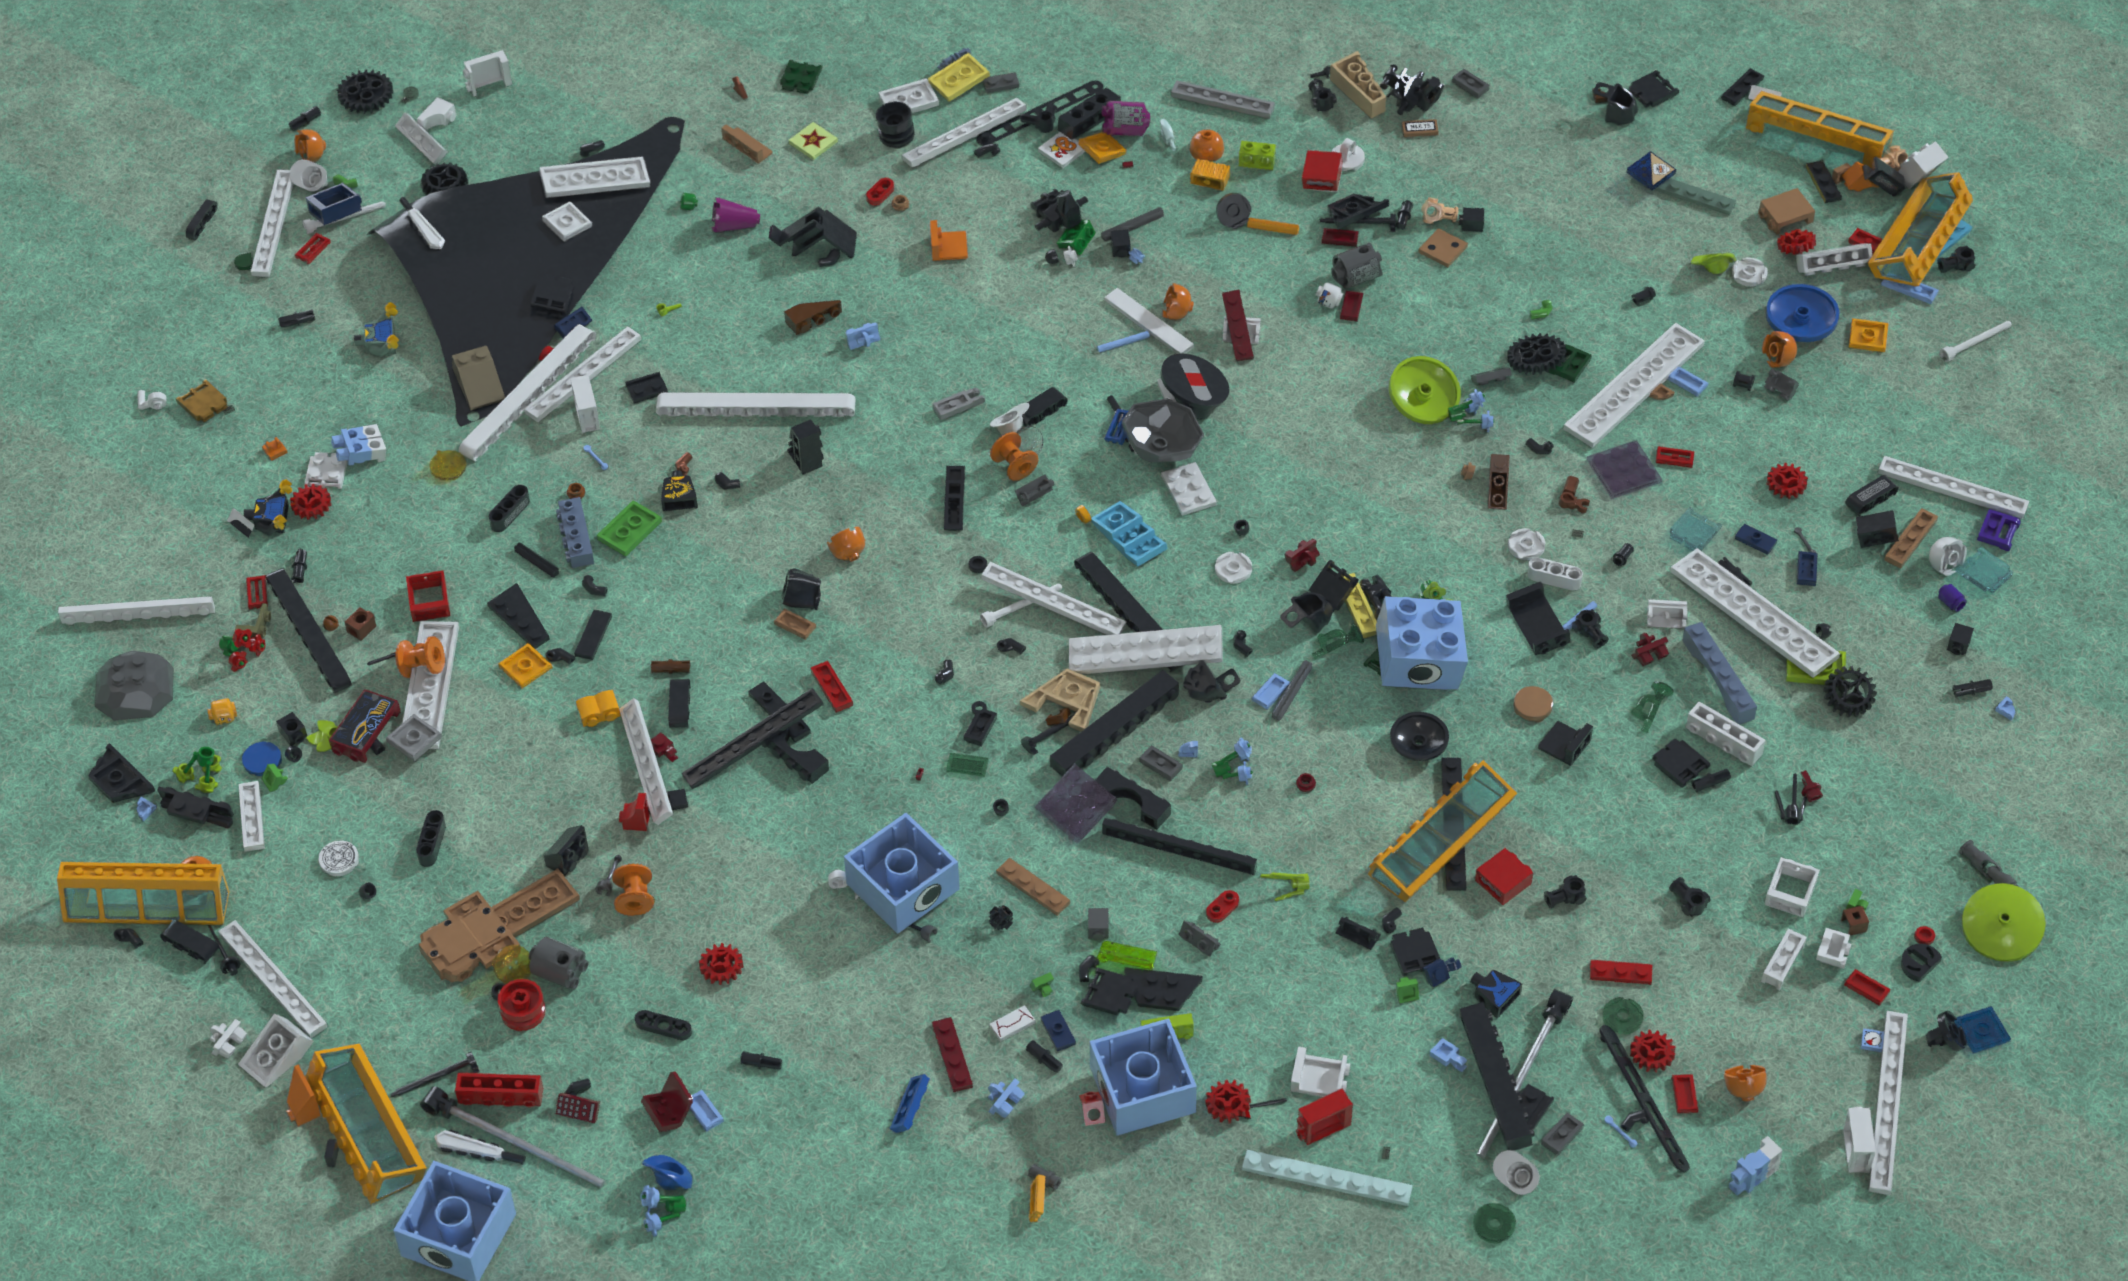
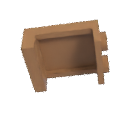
M1796 188L1761 200L1758 214L1761 219H1765L1768 228L1778 235L1780 234V229L1784 226L1802 220L1807 224L1812 223L1815 210L1799 189Z

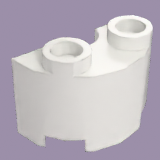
M1826 928L1816 960L1844 969L1847 957H1844V955H1849L1852 945L1848 943L1850 935Z

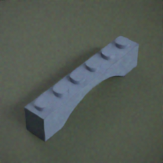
M1699 622L1685 627L1683 643L1691 655L1701 661L1712 675L1722 694L1726 708L1734 721L1740 725L1754 720L1757 705L1703 623Z

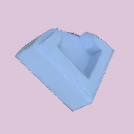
M2006 696L1996 707L1995 711L2012 721L2015 715V708L2012 700Z
M1198 741L1184 743L1179 748L1178 756L1197 758Z
M140 797L137 802L138 816L142 821H145L157 809L155 804L143 797Z

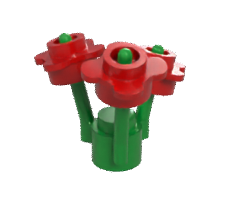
M236 629L233 636H222L219 641V647L221 650H224L223 655L229 656V664L232 666L231 670L233 672L242 669L248 663L245 651L235 652L239 647L249 648V651L256 653L258 657L265 650L266 643L260 634L250 638L252 635L250 629Z

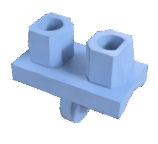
M876 322L872 324L867 323L860 328H852L846 331L850 350L864 345L867 348L870 347V343L881 340Z
M1014 1079L1005 1091L1003 1090L1005 1084L1001 1081L998 1085L991 1083L988 1086V1090L991 1093L988 1098L992 1101L995 1097L998 1098L988 1111L989 1113L994 1115L996 1112L1004 1118L1009 1115L1013 1107L1005 1100L1009 1098L1017 1104L1025 1095L1017 1086L1019 1084L1017 1079Z

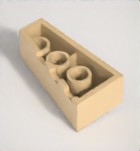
M1356 51L1331 64L1330 80L1372 119L1385 112L1386 96L1379 84L1374 81L1373 75L1368 71L1365 61H1362L1360 58V53Z

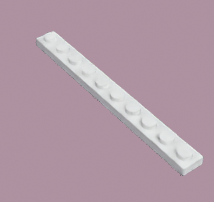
M1887 1011L1885 1017L1874 1131L1876 1153L1871 1167L1869 1192L1890 1195L1892 1189L1908 1014Z

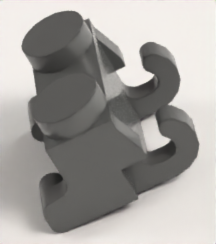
M1771 369L1764 387L1772 392L1774 390L1781 392L1779 396L1789 401L1797 392L1796 389L1799 383L1780 371L1776 372L1774 369Z

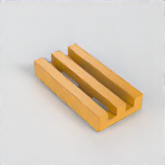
M1038 1174L1031 1183L1030 1222H1037L1044 1213V1175Z

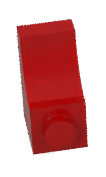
M638 793V797L634 802L624 804L623 811L619 813V823H622L623 830L647 831L650 814L646 793Z

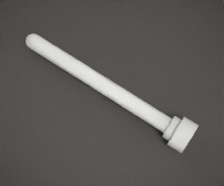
M378 202L361 207L362 211L332 223L385 208L386 204L385 202ZM307 219L303 221L307 234L313 233L318 227L325 226L318 220Z
M2006 321L1955 347L1946 346L1940 349L1939 355L1941 358L1945 356L1947 360L1944 361L1947 363L1953 360L1957 353L2010 328L2012 324L2010 321Z
M1056 584L1049 588L1059 592L1062 590V585ZM1022 599L998 611H986L980 614V620L988 628L994 625L996 619L1034 602Z

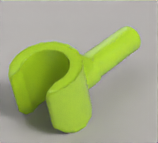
M659 303L656 309L660 316H665L669 311L681 308L682 305L680 303L666 307L664 303Z

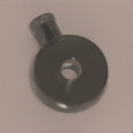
M413 86L405 88L403 90L404 98L401 102L406 104L408 100L417 99L419 96L418 89Z

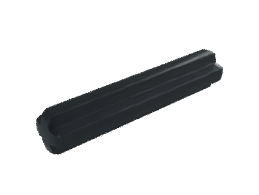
M521 542L514 546L517 554L551 577H556L559 574L558 567Z

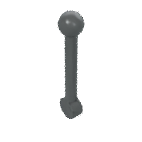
M1796 527L1794 532L1799 535L1810 552L1817 553L1802 535V529Z

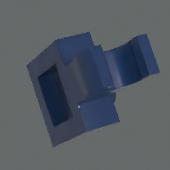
M1452 957L1445 962L1442 959H1438L1425 966L1423 970L1428 983L1435 987L1450 978L1448 972L1458 970L1462 965L1459 959L1455 960Z

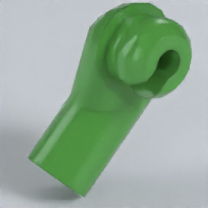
M339 174L333 177L335 185L344 183L350 188L358 187L356 179L347 180Z
M1543 300L1540 309L1530 311L1531 319L1547 317L1553 309L1552 302L1550 300Z

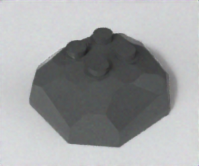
M1168 398L1133 404L1122 421L1123 431L1134 451L1141 459L1150 463L1188 459L1204 438V433L1192 409Z
M133 650L110 658L96 674L95 707L114 721L153 717L173 700L174 668L159 654Z

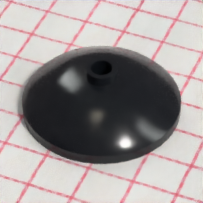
M1411 712L1399 717L1394 722L1390 731V741L1393 748L1401 756L1414 761H1428L1440 756L1446 750L1449 743V731L1445 723L1437 716L1426 712Z

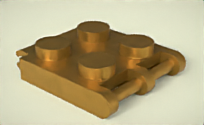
M206 379L195 389L191 388L184 396L176 398L177 403L197 421L202 420L205 422L215 416L213 411L218 414L228 407L226 397Z

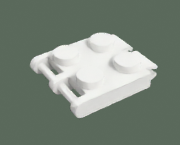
M315 452L314 456H310L305 485L307 484L309 487L315 484V486L322 485V488L338 487V489H342L347 460L338 461L336 453H331V457H329L328 453Z

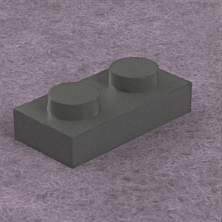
M1464 68L1452 77L1454 84L1476 98L1481 97L1489 90V84Z
M1016 72L990 76L983 80L986 93L1020 87Z
M1503 367L1471 375V380L1474 383H1478V385L1489 384V380L1495 379V381L1506 380V376L1512 375L1511 369Z
M1152 745L1139 757L1140 763L1169 781H1172L1183 769L1182 763Z
M1567 1112L1542 1139L1541 1144L1558 1156L1579 1134L1584 1124Z

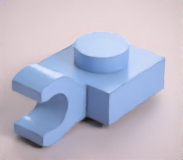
M1444 1038L1430 1051V1056L1444 1066L1451 1063L1460 1072H1463L1467 1067L1465 1065L1467 1060L1463 1056L1458 1055L1459 1048Z

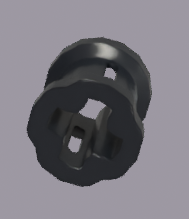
M1737 371L1733 387L1740 386L1751 391L1755 376L1744 375Z

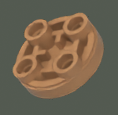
M1528 686L1522 688L1514 697L1515 713L1529 721H1543L1550 715L1553 708L1552 696L1540 687Z

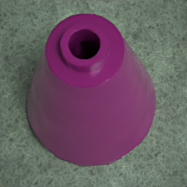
M715 197L716 202L713 203L712 221L715 222V226L712 227V232L754 228L756 224L760 223V214L757 213L756 209Z

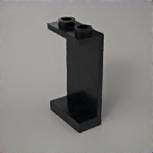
M1541 581L1506 595L1507 607L1535 655L1546 654L1553 649L1564 647L1571 643L1569 629L1564 630L1544 595V586Z

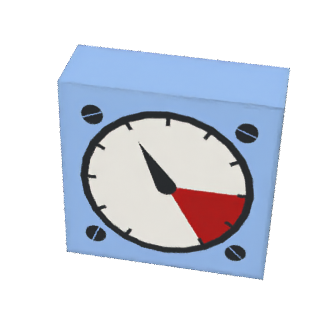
M1863 1028L1861 1049L1882 1052L1884 1032Z

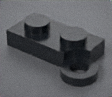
M976 701L971 707L975 716L964 735V741L982 747L997 719V713L987 710V705L984 702ZM979 706H980V707H982L983 709H982V710H977L976 707H979Z

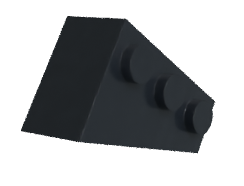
M811 419L791 427L789 435L792 441L788 442L790 448L787 449V452L802 475L823 467L822 460L824 456L821 452L823 445L820 440L822 434L819 426L815 425Z

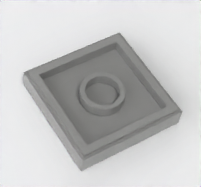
M413 714L387 736L386 740L390 745L415 762L442 738V734Z

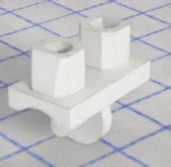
M235 1019L226 1031L224 1030L227 1026L224 1023L219 1027L213 1025L210 1028L212 1033L210 1040L215 1042L219 1039L213 1046L212 1055L217 1057L220 1054L225 1058H230L236 1048L228 1043L229 1040L233 1039L241 1044L247 1035L239 1027L240 1021Z

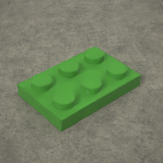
M633 500L597 534V540L626 557L662 522V517Z

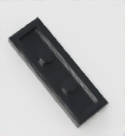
M1750 68L1721 95L1720 99L1736 106L1750 92L1752 85L1757 86L1764 79V75Z
M593 610L574 652L575 657L589 660L594 659L611 621L612 613Z

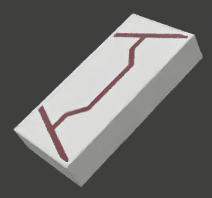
M1024 1005L990 1023V1028L1001 1042L1035 1024V1019Z

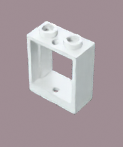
M589 375L570 378L582 433L600 430L597 407Z
M1781 857L1767 892L1765 905L1804 918L1820 870ZM1781 874L1810 882L1804 899L1776 890Z
M1848 1108L1843 1127L1848 1172L1870 1173L1876 1153L1870 1108Z

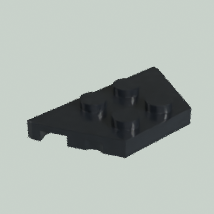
M1351 194L1327 205V208L1337 228L1341 229L1389 207V200L1384 199L1378 202L1374 201V197Z
M110 743L107 744L103 757H99L96 766L92 768L88 775L90 781L112 803L155 792L154 786Z
M1128 967L1124 969L1125 976L1133 977L1134 982L1138 983L1139 987L1134 995L1138 1007L1179 1011L1183 1007L1184 1002L1191 997L1193 991L1203 980V976Z

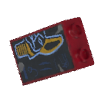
M364 689L330 737L329 743L332 752L338 756H347L355 762L366 763L367 751L392 716L398 717L401 713L398 700Z

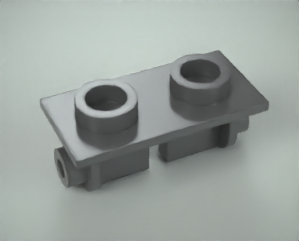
M1046 474L1018 488L1015 490V493L1023 507L1052 491V486L1055 484L1052 479L1049 480Z
M1183 921L1179 936L1209 957L1212 955L1213 949L1217 950L1220 947L1221 943H1219L1217 938L1212 937L1208 933L1204 934V930L1196 926L1194 922Z

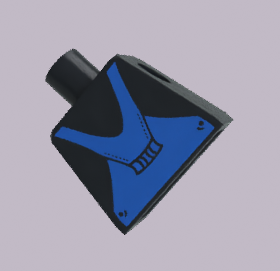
M1492 970L1486 977L1476 972L1470 980L1472 984L1477 986L1474 998L1480 1003L1483 1002L1485 1008L1490 1009L1491 1014L1497 1019L1517 999L1522 991L1521 982L1496 970Z

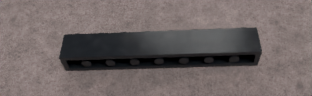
M1164 670L1160 671L1051 754L1050 767L1065 780L1071 776H1076L1085 765L1089 766L1099 754H1105L1112 744H1118L1123 736L1127 733H1132L1138 724L1148 721L1151 714L1155 711H1161L1168 701H1174L1179 695V682Z
M1483 1002L1459 1008L1466 1035L1507 1150L1515 1151L1533 1146L1532 1137L1535 1136L1532 1124H1527L1526 1120L1529 1117L1526 1108H1521L1520 1103H1523L1520 1091H1515L1514 1087L1517 1085L1514 1075H1510L1508 1072L1511 1069L1508 1058H1503L1502 1054L1505 1052L1502 1042H1498L1496 1039L1499 1035L1496 1025H1491L1490 1021H1493L1490 1009H1486Z

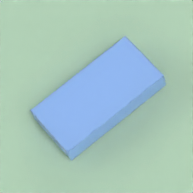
M1681 367L1674 370L1667 379L1697 397L1708 386L1706 381Z
M1274 673L1252 697V701L1268 710L1287 689L1290 682Z
M703 1090L692 1095L693 1103L690 1111L706 1132L724 1122V1119Z

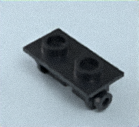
M1348 917L1340 918V926L1335 934L1372 950L1381 936L1376 930H1371L1349 920Z

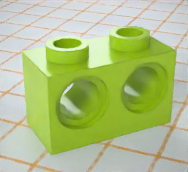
M1241 141L1239 167L1273 170L1276 158V144Z

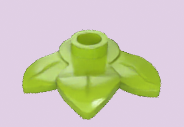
M318 720L319 731L306 738L309 743L317 746V752H326L331 749L329 739L338 726H335L332 721Z

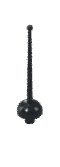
M208 925L224 958L220 963L222 973L227 974L229 971L231 976H235L238 973L237 969L241 965L239 959L234 956H227L211 925Z

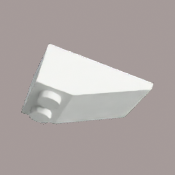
M274 1014L238 1065L267 1088L297 1063L314 1041L288 1019Z

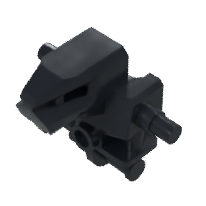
M1395 64L1390 65V69L1384 74L1383 81L1380 83L1381 89L1386 90L1388 86L1391 87L1386 97L1389 98L1392 95L1397 99L1396 106L1399 107L1397 110L1399 115H1403L1404 112H1410L1415 106L1423 111H1427L1440 98L1444 89V84H1441L1439 78L1435 76L1423 81L1425 74L1422 71H1419L1417 75L1411 78L1406 74L1407 68L1405 67L1399 74H1396L1395 72L1398 70V67Z
M1053 189L1048 194L1042 193L1038 200L1030 203L1033 210H1036L1037 217L1044 218L1035 225L1036 230L1039 231L1048 227L1052 232H1057L1060 224L1066 229H1071L1081 223L1080 207L1088 202L1087 197L1084 196L1075 200L1070 190L1058 192L1057 189Z

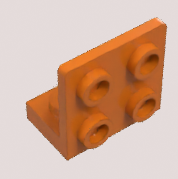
M930 220L932 261L967 259L966 231L941 232V227H937V220Z

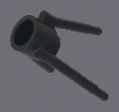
M1794 773L1792 805H1788L1784 811L1777 790L1775 791V796L1780 809L1781 819L1785 820L1786 824L1798 825L1803 821L1807 798L1806 796L1803 798L1799 809L1796 805L1797 774Z

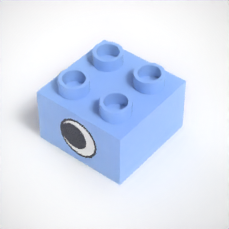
M1385 596L1376 623L1382 686L1444 690L1459 689L1468 663L1461 601Z
M907 813L897 818L844 856L846 884L897 934L960 890L958 861Z
M1169 1018L1090 1041V1069L1116 1136L1196 1113L1197 1086Z
M433 1161L393 1230L400 1255L467 1281H479L516 1216L511 1190L506 1186Z

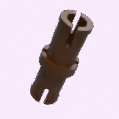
M673 659L668 661H651V673H690L691 663L690 660L673 661Z

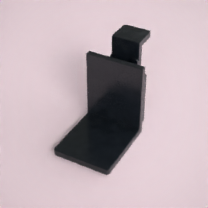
M819 206L782 231L774 225L770 226L769 239L779 247L793 241L792 256H798L822 239L828 241L849 258H853L855 254L857 232L828 210L824 211Z

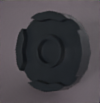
M1229 193L1219 200L1216 206V215L1224 226L1239 228L1248 222L1252 209L1250 202L1245 196L1239 193Z
M1947 1010L1938 1015L1937 1022L1939 1027L1926 1034L1929 1047H1932V1045L1944 1046L1948 1044L1952 1050L1958 1052L1967 1045L1965 1032L1962 1026L1957 1027L1954 1022L1957 1018L1952 1012Z

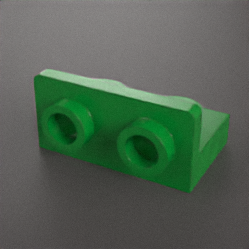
M1082 220L1081 223L1071 229H1066L1057 241L1058 247L1068 248L1070 246L1077 255H1081L1096 234L1090 220Z

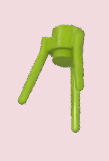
M1271 872L1270 874L1260 875L1261 878L1291 880L1292 889L1296 888V891L1276 897L1274 901L1304 894V890L1309 889L1308 873L1289 874Z

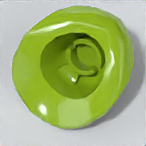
M1714 253L1695 256L1692 258L1691 264L1702 265L1712 274H1721L1727 270L1729 263H1735L1737 260L1732 253Z

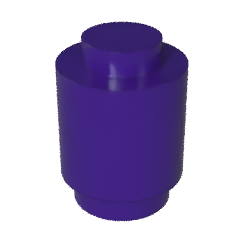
M1952 584L1943 585L1938 591V598L1951 610L1958 612L1967 603L1965 596Z

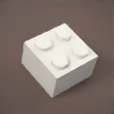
M1936 141L1931 145L1925 144L1919 149L1920 151H1915L1907 160L1899 165L1901 169L1898 172L1904 176L1905 185L1908 189L1932 174L1949 158Z

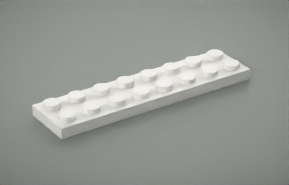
M420 621L417 643H425L426 639L430 636L438 638L443 645L445 666L439 674H432L426 665L412 667L403 722L415 714L442 733L459 632L458 622ZM440 740L429 749H439Z
M1221 625L1069 638V669L1079 674L1199 664L1200 661L1205 663L1223 662Z

